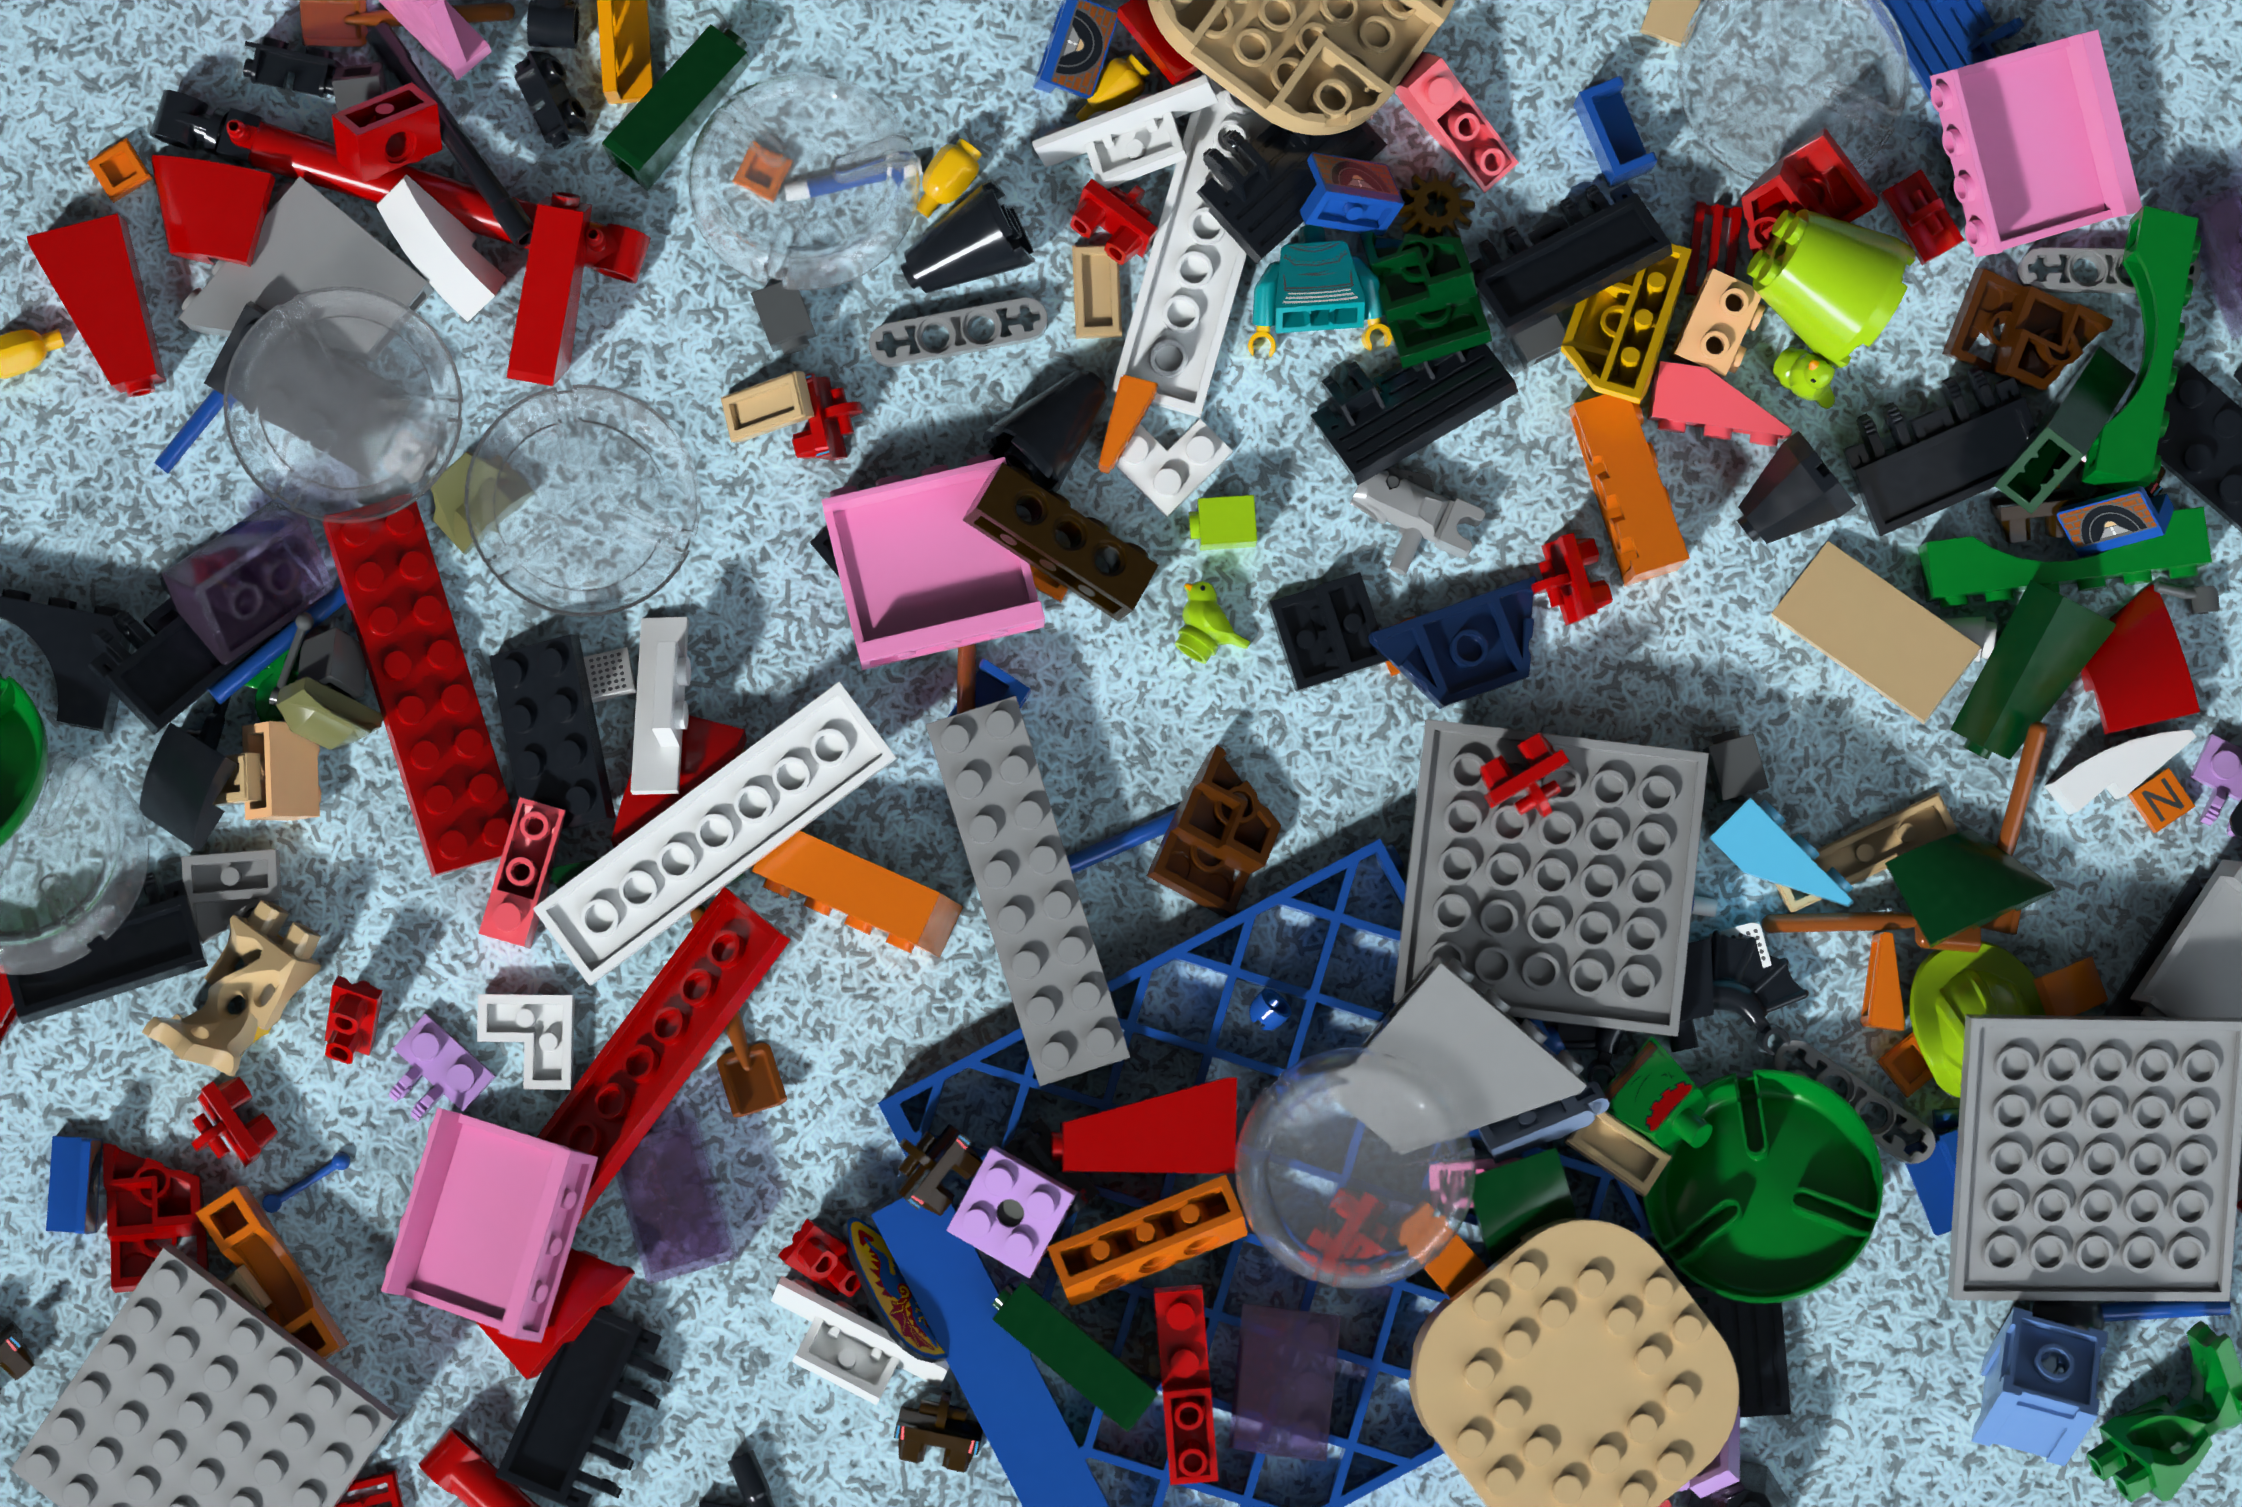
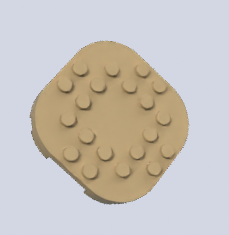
M1147 0L1158 29L1176 52L1271 123L1289 131L1306 135L1341 133L1359 126L1371 118L1396 91L1401 80L1437 29L1446 20L1455 0Z
M1565 1218L1543 1224L1520 1237L1521 1242L1451 1299L1441 1301L1428 1315L1415 1338L1412 1348L1414 1354L1411 1365V1377H1409V1389L1416 1414L1428 1435L1434 1438L1486 1507H1658L1707 1467L1727 1442L1735 1423L1739 1404V1383L1733 1357L1719 1332L1653 1247L1641 1237L1623 1227L1594 1219Z

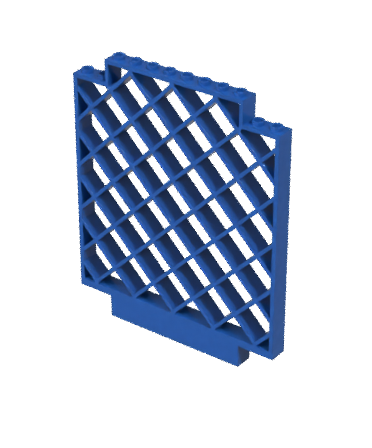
M1381 838L1107 982L1111 994L1140 978L1128 1020L1118 1018L1121 1029L1124 1030L1123 1036L1127 1048H1129L1132 1035L1135 1033L1203 1054L1194 1085L1205 1083L1212 1058L1281 1079L1260 1149L1236 1141L1237 1152L1257 1158L1241 1209L1246 1228L1251 1218L1268 1161L1336 1182L1329 1207L1341 1187L1347 1188V1186L1414 1206V1210L1424 1200L1432 1206V1202H1430V1161H1441L1443 1159L1448 1139L1434 1143L1418 1198L1350 1177L1366 1126L1357 1117L1354 1121L1339 1173L1271 1152L1291 1083L1328 1093V1082L1295 1072L1315 1005L1319 1004L1380 1023L1387 1015L1319 993L1340 925L1392 942H1400V931L1343 914L1358 864L1372 855H1375L1402 908L1404 907L1406 885L1399 871L1405 869L1393 844L1385 847ZM1345 870L1333 910L1293 898ZM1279 906L1329 922L1309 990L1240 969L1255 917ZM1242 925L1230 965L1189 953ZM1173 960H1177L1227 976L1206 1045L1136 1023L1152 971ZM1236 979L1305 1000L1285 1069L1216 1048ZM1392 996V999H1391V1003H1390L1388 1012H1389V1011L1395 1006V1004H1396V1003L1393 1002V996ZM1528 1019L1548 1037L1544 1044L1555 1054L1558 1055L1562 1049L1566 1050L1558 1032L1553 1026L1545 1028L1542 1020ZM1019 1028L878 1102V1105L898 1143L905 1137L916 1145L926 1131L930 1133L947 1079L970 1068L1021 1084L1001 1149L1006 1151L1003 1147L1015 1137L1030 1087L1099 1108V1112L1121 1106L1112 1103L1125 1060L1114 1063L1103 1100L1054 1084L1039 1086L1038 1080L1033 1078L1035 1071L1030 1056L1024 1075L982 1062L1023 1040V1032ZM932 1088L920 1129L916 1132L902 1103ZM1478 1129L1460 1134L1483 1141ZM932 1134L935 1138L938 1139V1135ZM971 1146L978 1156L984 1160L989 1151ZM1535 1147L1517 1155L1516 1158H1524L1545 1150ZM902 1149L905 1157H907L908 1153ZM1558 1154L1563 1167L1596 1177L1584 1219H1599L1611 1180L1636 1226L1629 1231L1641 1238L1653 1233L1647 1219L1642 1196H1635L1632 1189L1602 1168ZM1083 1171L1089 1177L1090 1171ZM1166 1173L1158 1201L1170 1197L1177 1173ZM1094 1184L1100 1192L1098 1196L1140 1209L1153 1204V1202ZM904 1197L872 1213L871 1216L938 1345L949 1356L946 1360L1022 1507H1111L1086 1460L1089 1457L1159 1479L1151 1507H1162L1170 1483L1168 1455H1166L1164 1465L1161 1467L1093 1446L1103 1416V1412L1096 1406L1094 1407L1084 1442L1079 1445L1031 1354L1032 1352L992 1320L998 1310L991 1304L1000 1293L977 1248L946 1231L957 1212L953 1202L941 1216L922 1206L917 1210ZM1328 1207L1323 1228L1333 1233L1338 1214ZM1452 1208L1435 1209L1439 1215L1478 1226V1220L1475 1215ZM1078 1212L1065 1220L1059 1242L1070 1238ZM1247 1232V1236L1232 1241L1212 1307L1204 1305L1205 1317H1208L1206 1324L1208 1355L1219 1321L1285 1341L1287 1345L1266 1412L1212 1395L1213 1408L1263 1423L1242 1492L1212 1482L1179 1485L1237 1503L1238 1507H1289L1253 1496L1274 1427L1342 1448L1327 1499L1312 1507H1345L1444 1454V1451L1433 1437L1430 1444L1408 1456L1358 1441L1378 1371L1409 1380V1377H1411L1410 1369L1382 1361L1402 1291L1438 1302L1450 1299L1445 1293L1406 1281L1413 1257L1405 1248L1402 1247L1394 1277L1368 1269L1362 1270L1352 1264L1345 1271V1273L1390 1286L1370 1357L1302 1336L1322 1271V1266L1319 1265L1321 1260L1311 1251ZM1243 1241L1312 1262L1291 1332L1222 1311ZM1488 1254L1484 1262L1487 1268L1492 1266ZM1043 1256L1039 1265L1050 1268V1272L1042 1296L1050 1301L1058 1275L1051 1257ZM1145 1277L1117 1288L1129 1293L1111 1351L1119 1358L1122 1354L1139 1296L1155 1301L1154 1289L1142 1286ZM1299 1346L1366 1367L1346 1436L1278 1416ZM1137 1372L1155 1386L1157 1390L1162 1391L1161 1379ZM1354 1452L1393 1463L1343 1490Z

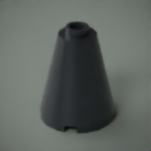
M990 179L981 184L904 252L906 262L901 264V269L913 289L920 286L925 293L1026 267L1035 262V258L1030 255L1034 253L1032 245L1013 207L1009 209L1006 204L1001 205L998 199L1004 197L1005 194L994 180Z
M1074 370L991 425L982 437L984 442L991 439L994 445L988 451L989 454H993L994 459L1005 457L1007 466L1021 468L1031 476L1033 483L1047 492H1057L1108 403V398L1105 394L1107 390L1105 383L1091 371L1083 373Z

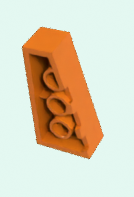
M1606 394L1572 404L1568 412L1624 587L1677 571L1690 557L1674 517L1668 491L1663 486L1657 471L1658 461L1654 447L1650 441H1646L1641 425L1644 424V418L1640 404Z
M802 831L797 832L758 861L752 872L766 879L762 886L763 888L785 898L789 897L791 891L799 893L806 897L804 906L828 917L832 909L847 915L844 924L868 935L871 934L873 928L889 934L885 941L886 943L910 954L914 947H917L940 958L963 908L962 905L938 891Z

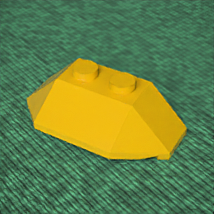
M1671 243L1672 255L1575 305L1561 345V352L1594 391L1637 404L1641 403L1649 389L1674 316L1692 249Z

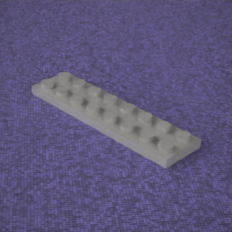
M1016 696L925 724L1039 1086L1130 1058Z

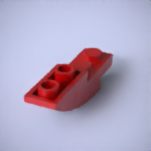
M1202 1284L1154 1288L1170 1485L1218 1481Z

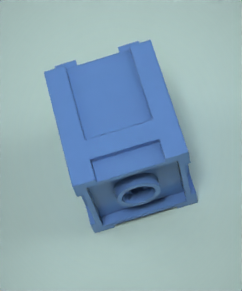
M2014 1307L1984 1356L1981 1375L1985 1376L1981 1411L1973 1426L1971 1442L1991 1446L1993 1443L2045 1457L2046 1462L2065 1467L2098 1417L2100 1399L2096 1398L2100 1358L2106 1350L2108 1332L2091 1327L2086 1331L2033 1317V1312Z

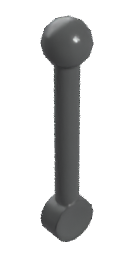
M307 612L300 613L296 617L297 630L277 685L270 695L269 704L276 706L280 688L288 683L305 633L314 625L312 615Z

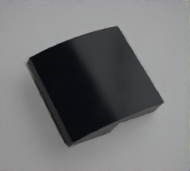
M1361 572L1316 585L1313 589L1276 599L1267 604L1296 692L1352 675L1389 661L1368 639V635L1378 631L1379 627Z
M170 722L149 764L142 787L139 813L200 852L225 812L213 803L236 768L237 763Z

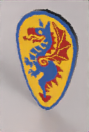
M849 1218L843 1224L844 1241L850 1262L869 1300L866 1306L868 1315L873 1319L879 1318L890 1337L898 1346L917 1360L929 1363L946 1360L949 1356L938 1345L881 1233L859 1218Z

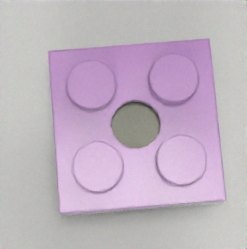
M994 1145L987 1153L946 1231L1024 1276L1031 1278L1045 1252L1048 1250L1047 1246H1050L1055 1240L1056 1233L1067 1218V1211L1078 1192Z

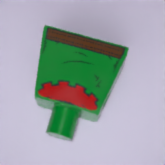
M1652 1036L1603 1090L1609 1101V1108L1606 1111L1664 1152H1669L1681 1138L1693 1148H1699L1707 1142L1712 1134V1125L1701 1117L1708 1109L1709 1102L1691 1078Z

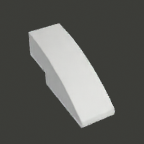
M406 174L376 206L389 230L418 271L437 293L468 322L496 296L507 277L472 247L477 236Z
M2190 729L2163 732L2133 739L2096 753L2075 764L2044 787L2068 815L2081 810L2104 789H2107L2116 800L2127 796L2197 736Z

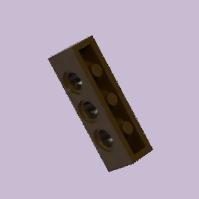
M1001 463L988 475L963 518L964 522L1116 621H1120L1134 610L1159 566L1148 558V553L1140 546L1130 542H1123L1109 533L1110 529L1102 521L1093 517H1085L1071 508L1070 502L1064 496L1056 492L1045 491L1032 482V478L1027 472L1016 466H1007L1004 463ZM1016 505H1022L1028 509L1031 514V522L1020 518L1016 511ZM1056 530L1062 531L1068 536L1070 548L1058 542L1055 535ZM1095 555L1102 557L1107 562L1109 573L1102 572L1096 566Z

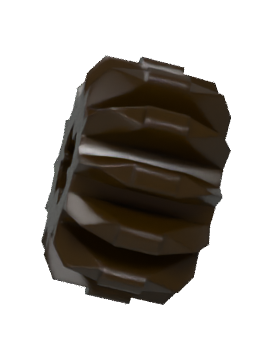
M1431 168L1428 173V183L1419 174H1414L1411 177V184L1414 189L1402 187L1400 190L1402 199L1406 203L1397 216L1409 218L1402 225V232L1406 234L1418 228L1420 231L1417 235L1425 238L1427 234L1433 235L1432 238L1443 236V233H1445L1446 237H1461L1458 228L1470 229L1472 220L1465 214L1475 209V201L1462 199L1469 192V185L1464 183L1454 188L1452 185L1456 174L1452 171L1446 175L1445 181H1439L1437 169ZM1430 199H1435V205L1438 200L1445 204L1441 217H1437L1436 211L1433 216L1426 212Z

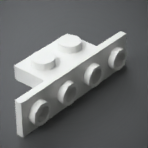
M1206 75L1198 78H1185L1176 83L1174 87L1157 94H1144L1136 97L1130 104L1112 111L1096 112L1089 116L1086 121L1068 128L1058 127L1052 129L1044 137L1032 141V144L1045 167L1087 153L1096 182L1105 189H1109L1188 159L1175 119L1218 103V99Z
M688 617L641 618L631 775L632 795L679 794L683 729L688 728L689 721L688 705L684 701L685 686H689L691 682L690 659L687 657Z
M782 1276L777 1284L771 1301L812 1322L793 1358V1363L875 1405L878 1404L897 1366L940 1387L950 1367L947 1360L936 1363L917 1360L898 1346L882 1323L875 1324L859 1316L857 1310L845 1302H832L818 1295L816 1290L804 1281L798 1279L791 1281Z

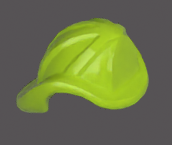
M1981 940V947L1977 953L1936 949L1919 965L1911 985L1909 1013L1917 1044L1938 1086L1948 1094L1960 1098L1966 1014L2046 1015L2033 981L2036 977L2016 956L1996 944Z

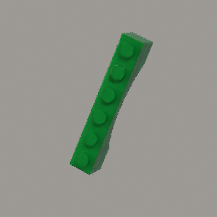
M2144 205L2130 219L2122 264L2133 282L2141 306L2144 329L2142 360L2136 381L2123 406L2104 425L2087 452L2082 482L2122 491L2136 486L2145 488L2151 482L2154 483L2158 477L2161 467V456L2156 454L2158 440L2165 435L2169 423V411L2164 410L2166 396L2172 392L2177 379V367L2172 366L2175 350L2180 348L2185 335V323L2180 322L2183 306L2185 307L2188 304L2193 290V280L2188 278L2190 264L2195 262L2201 246V236L2196 235L2199 218Z
M2204 507L2174 510L2163 536L2110 549L2095 556L2073 561L2041 562L2018 558L1996 550L1973 536L1930 541L1918 547L1926 603L1939 601L1940 609L1968 605L1967 597L1985 595L1986 603L2014 599L2013 591L2025 590L2030 580L2057 593H2060V585L2077 583L2078 591H2090L2105 588L2107 579L2122 577L2124 585L2151 582L2152 574L2169 572L2171 580L2198 576V568L2212 562Z

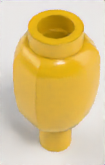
M1132 54L1125 60L1122 58L1113 59L1101 70L1093 96L1087 99L1088 103L1075 116L1083 122L1096 112L1112 111L1130 104L1133 99L1140 96L1145 90L1144 79L1150 72Z
M962 138L955 145H944L931 160L923 175L922 186L925 193L914 208L929 219L939 204H949L960 197L977 176L979 171L977 161L982 156V153Z
M19 329L0 334V378L8 379L33 370L44 362L47 352L64 347L65 344L59 329L40 334L32 329Z

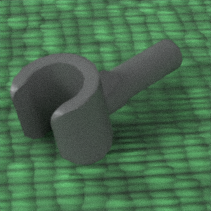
M2158 580L2154 585L2155 592L2181 599H2191L2193 615L2220 611L2219 593L2214 586L2191 588Z

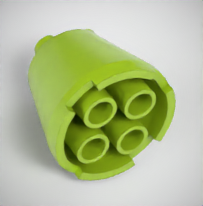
M1806 209L1799 210L1796 213L1785 210L1777 218L1772 228V234L1775 236L1765 251L1759 250L1753 256L1746 273L1753 277V289L1818 357L1836 368L1845 367L1851 359L1849 354L1862 344L1870 347L1897 310L1908 288L1907 285L1902 283L1903 273L1906 264L1910 266L1915 261V251L1910 245L1888 234Z

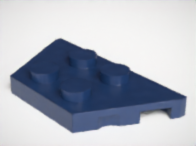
M1533 576L1372 632L1368 635V639L1383 656L1439 709L1508 686L1529 677L1531 662L1529 641L1533 637L1534 618H1531L1534 594L1531 585L1536 583L1537 579Z

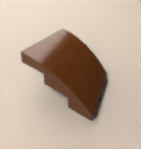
M1975 268L1942 354L1971 366L1978 365L1982 370L2004 379L2015 377L2016 382L2019 384L2045 390L2060 376L2062 369L2066 365L2074 363L2084 353L2083 349L2095 337L2112 327L2114 320L2079 303L2069 304L2033 286H2021L1985 268ZM2004 324L1998 340L1994 335L1993 328ZM1980 333L1985 338L1987 337L1992 344L1996 345L1991 363L1968 352Z
M1216 745L1210 750L1184 795L1146 876L1227 919L1234 915L1249 875L1266 865L1281 824L1272 812L1259 802L1257 793L1247 780L1242 781L1225 759L1227 755L1225 750ZM1236 869L1240 872L1234 881L1233 876Z

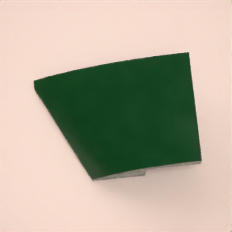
M1366 231L1360 233L1369 268L1379 279L1380 287L1378 292L1403 369L1492 341L1490 328L1477 295L1473 271L1460 237L1437 236L1435 238H1425L1421 235L1405 234L1404 239L1376 238L1374 232Z
M1972 829L1934 840L1885 862L1886 868L1930 948L1970 928L1975 930L2014 909L2017 912L2055 892V888L2050 882Z
M1551 1148L1463 1178L1491 1265L1521 1242L1520 1237L1529 1231L1551 1221L1577 1218L1572 1196L1556 1148Z

